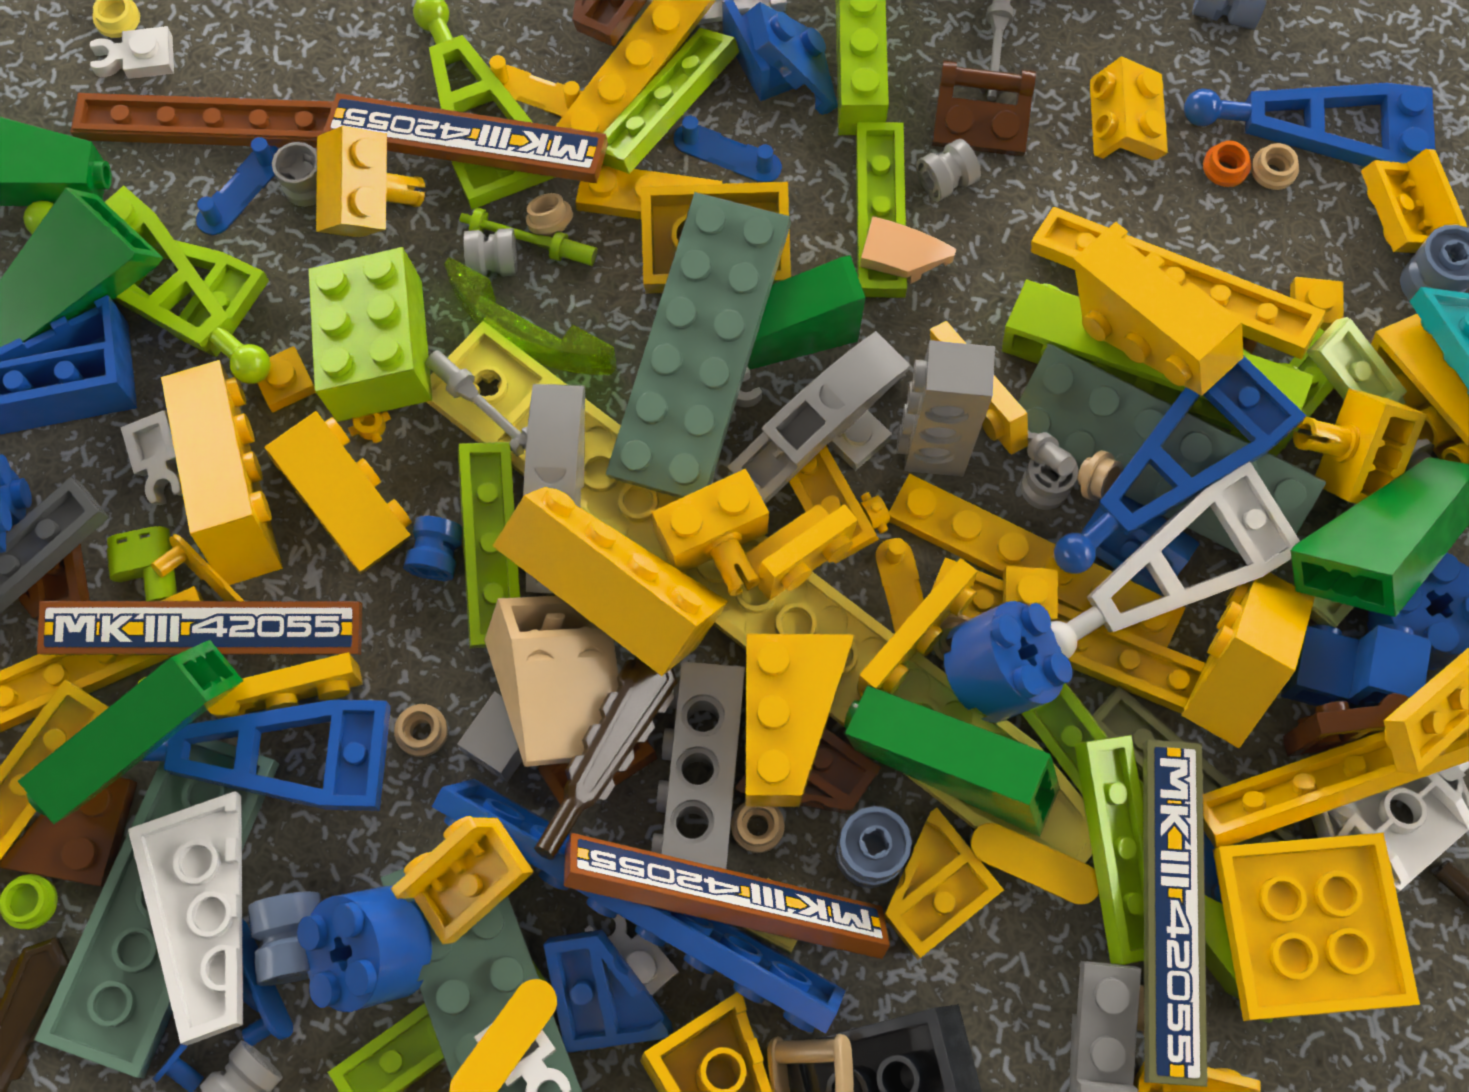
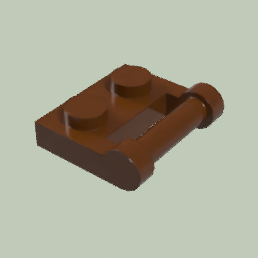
M943 60L932 146L945 147L957 139H963L970 145L973 151L1024 156L1036 71L1022 69L1020 74L964 68L957 67V62ZM954 86L1017 93L1016 105L953 98Z
M1392 693L1379 701L1377 706L1353 709L1349 708L1347 701L1319 705L1315 707L1314 715L1297 720L1298 726L1283 736L1287 757L1322 753L1385 730L1383 720L1409 698L1405 695Z

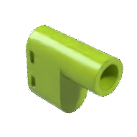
M154 526L109 536L107 538V560L110 580L123 582L143 578L146 601H161L177 594L175 569L161 578L151 566L152 562L172 549L169 542V537H171L170 530L166 527ZM150 534V537L141 538L142 535ZM127 539V542H118L119 540Z

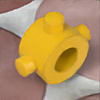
M384 411L382 413L353 418V426L348 427L351 436L359 434L364 439L372 440L373 443H379L382 441L381 435L386 428L385 422L391 420L388 411Z
M869 492L864 493L860 497L863 501L859 503L873 529H877L880 534L885 533L888 530L886 524L890 523V515L884 501L879 495L871 497Z

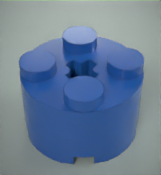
M1446 553L1396 617L1368 610V632L1376 626L1383 624L1407 626L1414 631V635L1432 639L1428 670H1435L1449 664L1469 648V567L1458 561L1452 554Z
M1018 601L1005 602L956 625L948 634L947 639L953 638L951 651L944 654V667L949 684L965 708L970 710L976 707L986 715V717L981 719L989 723L1004 721L1053 701L1060 694L1063 684L1068 683L1072 679L1071 663L1062 653L1055 639L1054 632L1051 629L1050 616L1047 610L1038 603L1027 605Z
M383 886L328 897L315 907L310 916L303 917L300 920L297 938L301 947L306 951L310 971H307L310 979L309 993L315 1005L320 1008L330 1006L341 1012H353L408 997L420 988L424 980H417L422 966L430 964L432 940L427 919L415 901L407 902L405 899H397L391 890L393 886Z

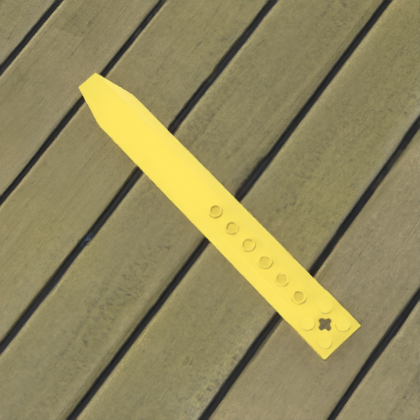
M484 321L448 357L460 370L466 368L475 376L473 384L479 394L481 391L477 384L483 380L487 383H491L494 379L500 381L497 385L498 392L496 394L482 397L520 432H522V428L528 426L533 384L567 385ZM434 372L430 375L433 399L427 402L430 406L478 443L511 441L512 438L474 402L472 403L462 397L454 398L446 391L447 384ZM585 399L584 487L581 489V509L669 563L654 534L651 512L680 498L607 477L606 471L621 425ZM524 450V454L516 456L511 451L512 468L524 476L526 451ZM763 535L742 545L744 553L768 537ZM713 559L684 572L729 601L713 625L745 650L746 634H855L849 658L829 716L844 727L845 717L850 705L855 700H861L863 692L858 689L859 674L890 640L894 633L814 572L796 589L792 591L784 590L770 601L758 586L747 591L744 584L741 587L743 594L731 596ZM919 652L905 665L910 669V672L892 695L1044 751L1037 742L1008 720L989 723L981 719L986 717V715L976 707L970 710L965 708L954 694L946 673ZM1054 763L1060 790L1040 837L906 775L974 829L985 823H997L1083 863H1086L1092 855L1083 798Z

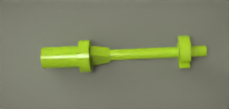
M478 207L472 215L461 213L459 218L460 222L469 224V231L480 230L483 233L485 229L496 232L498 229L512 228L489 221V213ZM513 228L516 239L548 249L550 259L561 261L563 257L593 266L595 263L598 249L569 240L566 233L557 231L552 238Z

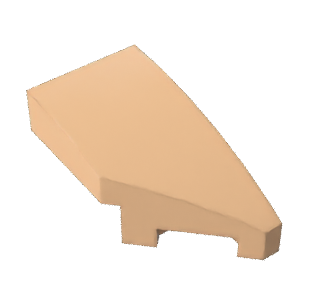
M873 216L861 256L860 267L904 277L912 284L921 279L923 273L941 264L946 266L952 263L956 249L921 231Z

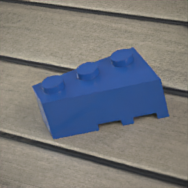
M109 295L94 301L95 308L71 320H67L63 316L51 322L52 329L26 342L18 338L0 347V435L137 408L129 325Z

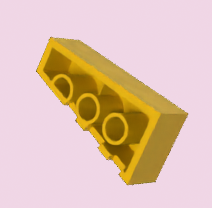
M1412 315L1376 331L1371 345L1407 390L1403 395L1404 405L1427 414L1418 438L1420 440L1428 439L1434 444L1433 451L1438 459L1469 464L1468 389L1457 372L1444 360V353L1433 336L1422 327L1419 315Z
M220 360L161 377L189 532L209 565L228 585L283 569L270 522L272 520L271 511L260 485V481L263 480L261 467L249 444L255 442L254 434L248 417L245 413L241 414L240 406L246 405V398L240 381L235 377H228Z
M543 487L524 495L493 544L495 549L661 676L698 647L729 602L579 508L568 495L553 488Z
M736 992L643 1053L640 1062L658 1092H772L763 1065L764 1059L757 1038H754L746 1013L747 1008L741 994Z

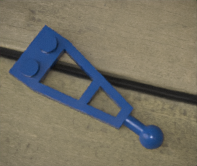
M1374 83L1251 91L1245 102L1221 100L1218 94L1210 89H1198L1187 97L1184 104V114L1193 125L1208 126L1217 119L1244 121L1246 134L1364 167L1374 160L1407 163L1425 149L1435 150L1432 87ZM1380 105L1382 148L1325 132L1324 108ZM1304 109V126L1265 116V112Z
M1244 356L1203 396L1251 443L1191 477L1162 448V445L1201 396L1185 387L1100 500L1098 507L1104 514L1084 532L1069 533L1058 540L1054 548V558L1057 565L1067 573L1079 574L1085 572L1095 561L1096 548L1118 528L1128 536L1188 501L1206 487L1241 466L1263 457L1303 422L1306 415ZM1150 464L1173 489L1132 513L1121 502V499L1146 466Z
M328 700L192 723L180 730L142 761L165 762L164 770L171 775L320 809L380 811L391 706L387 701ZM331 722L323 789L256 775L261 733ZM238 737L234 769L189 760L191 744Z

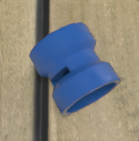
M436 516L416 517L411 533L415 539V544L412 549L407 551L403 568L410 574L420 578L438 581L452 580L457 565L453 558L454 550L461 546L463 540L462 526L451 520Z

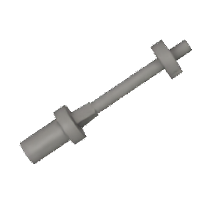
M992 0V4L987 8L986 20L991 24L992 33L994 34L990 71L999 72L1003 31L1006 26L1013 22L1014 9L1010 5L1011 0ZM988 90L987 100L995 101L997 94H1002L1004 91Z
M434 351L427 358L425 364L447 384L446 391L454 398L462 397L472 403L474 402L512 438L509 443L511 451L516 456L524 454V450L526 451L528 426L522 428V432H520L479 394L473 384L475 376L466 368L460 370L441 351Z
M1028 430L1027 453L1032 460L1038 464H1047L1061 476L1069 475L1074 470L1075 460L1059 448V442L1055 437L1047 432L1038 434L1035 432L1031 433Z

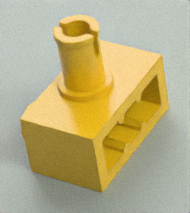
M340 126L317 136L316 232L364 237L386 230V202L406 204L412 207H419L423 203L425 192L414 191L415 187L425 188V182L422 177L387 173V133Z
M1349 388L1335 425L1317 421L1315 418L1305 417L1303 422L1297 427L1310 430L1312 435L1294 431L1293 442L1300 450L1323 453L1315 476L1326 481L1323 489L1348 502L1358 504L1405 472L1427 414L1392 399Z
M746 468L651 512L654 534L668 562L673 567L684 573L713 559L731 596L743 594L741 589L743 584L746 590L749 591L761 581L758 575L755 574L741 546L768 533L769 511Z

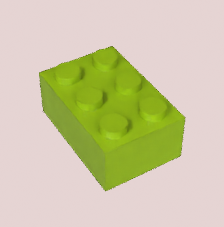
M399 247L309 268L315 392L336 421H344L432 401L430 368L425 364L429 355L422 280L404 248Z

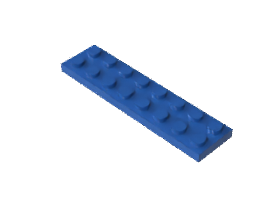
M476 779L441 788L432 807L446 815L444 822L448 826L466 816H472L473 818H498L526 861L540 869L538 876L555 888L568 890V887L564 886L565 846L571 833L567 836L553 860L545 859L534 850V847L550 821ZM577 890L588 897L587 905L596 912L610 918H616L617 914L636 924L635 932L648 942L658 946H664L667 942L685 952L684 960L695 969L709 975H713L716 970L735 981L733 988L745 998L756 1003H763L766 999L784 1009L783 1017L799 1029L813 1032L817 1028L826 1034L838 1012L846 990L730 924Z

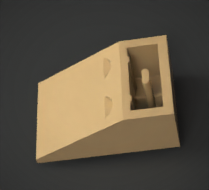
M558 596L498 598L484 641L524 767L570 763L572 757L582 755L585 750L582 739L589 727L593 724H599L602 718L599 709L607 694L616 692L619 687L614 639Z

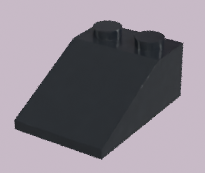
M959 1004L935 1007L816 1038L834 1039L837 1034H844L848 1037L852 1048L854 1092H982ZM834 1062L788 1064L794 1092H835Z

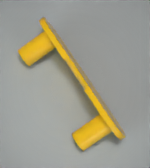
M500 55L493 56L489 61L491 71L515 101L529 104L546 112L563 117L582 92L578 83L574 81L561 84L541 79L527 71L506 65L505 58Z
M177 534L169 537L172 549L151 563L153 570L161 578L182 563H185L223 601H244Z
M901 538L883 541L878 546L875 555L895 633L924 601L912 549Z
M985 823L980 825L971 836V849L978 860L1077 905H1084L1092 902L1099 894L1094 868L997 823Z
M532 979L519 986L454 1075L450 1084V1092L499 1091L556 1010L557 996L549 983L540 979Z

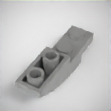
M877 331L873 332L841 356L777 412L761 428L764 432L728 468L733 473L746 468L763 502L766 504L836 435L840 437L911 368V365Z
M533 384L527 429L523 496L543 487L553 488L568 495L575 505L581 508V489L584 487L585 385ZM526 572V592L553 593Z
M1089 961L1080 962L1077 1014H1072L1069 1092H1138V1089L1133 1085L1141 969L1137 966Z

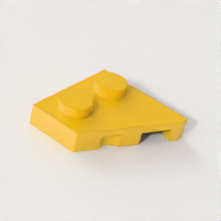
M936 807L927 817L885 911L884 918L916 959L919 960L1003 892L1004 889L984 864L975 857L971 848Z

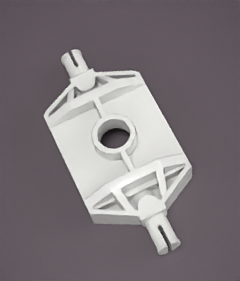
M1469 761L1312 816L1311 819L1318 838L1384 833L1396 893H1398L1469 830V791L1463 780V777L1466 775L1464 772L1469 768ZM1390 800H1399L1411 809L1413 813L1412 824L1400 822L1392 815Z

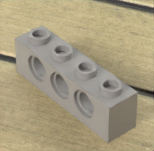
M930 340L925 360H915L913 380L909 384L907 404H904L902 424H899L896 454L905 455L904 471L964 476L993 397L995 346Z
M682 661L680 677H676L677 684L673 689L675 698L668 707L677 709L675 729L665 728L662 746V760H671L669 781L659 780L656 812L666 813L664 833L653 834L651 852L727 869L745 667ZM708 711L717 718L718 723L710 731L699 732L694 730L688 721L694 713ZM693 762H703L712 769L713 775L706 783L694 785L683 777V771ZM688 814H697L706 820L708 828L702 836L690 839L679 833L677 829L679 821Z

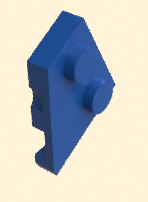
M761 2L747 11L755 51L768 64L775 67L795 90L805 84L814 93L816 100L815 109L820 114H828L837 108L838 104L824 52L826 44L821 34L816 29L809 28L793 20L786 13L778 12Z
M602 929L549 937L543 944L551 985L557 996L556 1010L562 1040L567 1053L660 1040L672 1034V1022Z

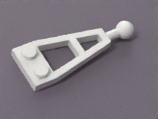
M1248 462L1203 489L1180 508L1087 596L1092 605L1091 608L1067 623L1051 621V629L1062 653L1069 659L1077 648V641L1102 625L1105 626L1108 632H1115L1265 576L1291 559L1290 550L1300 540L1251 462ZM1210 506L1247 565L1184 588L1161 551ZM1146 566L1164 596L1120 613L1111 597Z

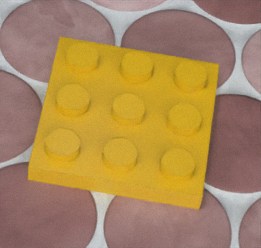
M1384 833L1220 846L1213 850L1243 1021L1420 1005Z

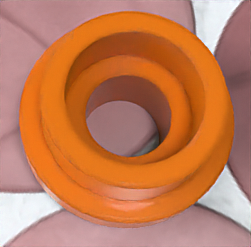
M1223 141L1210 148L1203 160L1204 173L1210 181L1219 186H1237L1245 181L1251 170L1249 152L1242 144L1236 141ZM1220 163H1228L1233 169L1226 168Z

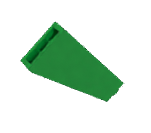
M0 117V206H29L36 201H49L54 204L65 188L97 194L103 200L104 190H108L111 187V168L109 163L103 160L91 141Z
M65 188L0 279V347L18 338L26 342L52 329L50 323L63 316L67 320H71L95 308L94 301L106 295H109L112 300L156 268L163 260V257L97 194Z
M851 255L840 257L772 284L747 367L749 370L858 342L865 295Z
M1428 457L1295 544L1290 550L1295 591L1396 617L1469 525V464Z
M211 640L172 656L20 778L18 782L27 792V799L31 806L38 813L47 816L53 824H56L84 806L243 682V679Z
M868 685L861 700L853 701L846 714L844 722L845 734L855 751L1040 837L1060 790L1051 754Z

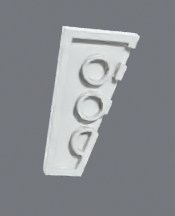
M234 791L128 829L180 1044L187 1046L243 1025L241 795Z

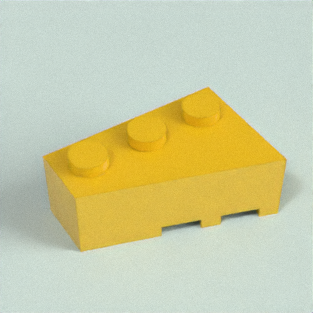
M1115 222L1073 258L1084 330L1095 340L1105 341L1123 351L1132 361L1144 363L1164 374L1173 384L1185 386L1203 396L1244 358L1242 322L1191 281L1182 287L1160 269L1164 266L1165 260L1153 251L1147 257L1142 255L1124 240L1128 231Z
M315 411L267 444L265 449L277 469L281 470L296 490L298 496L307 504L323 525V528L361 575L410 539L411 535L406 527L412 524V521L395 499L386 503L375 489L381 483V480L364 458L358 462L353 460L344 448L350 442V439L333 417L324 421L318 412Z
M1270 572L1261 578L1234 587L1225 602V605L1228 607L1216 626L1219 631L1207 651L1210 655L1181 716L1233 746L1240 748L1296 670L1315 597L1296 592L1294 585Z
M746 634L747 807L800 806L849 658L855 634Z

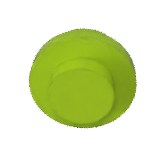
M26 874L17 877L5 887L1 894L0 912L3 919L10 926L21 930H32L41 927L50 920L56 910L58 903L56 888L51 881L40 875Z

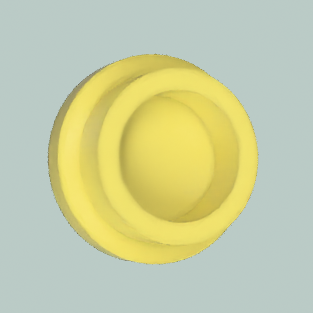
M96 0L93 6V22L97 30L104 36L120 38L122 37V31H130L137 28L140 22V12L132 0Z

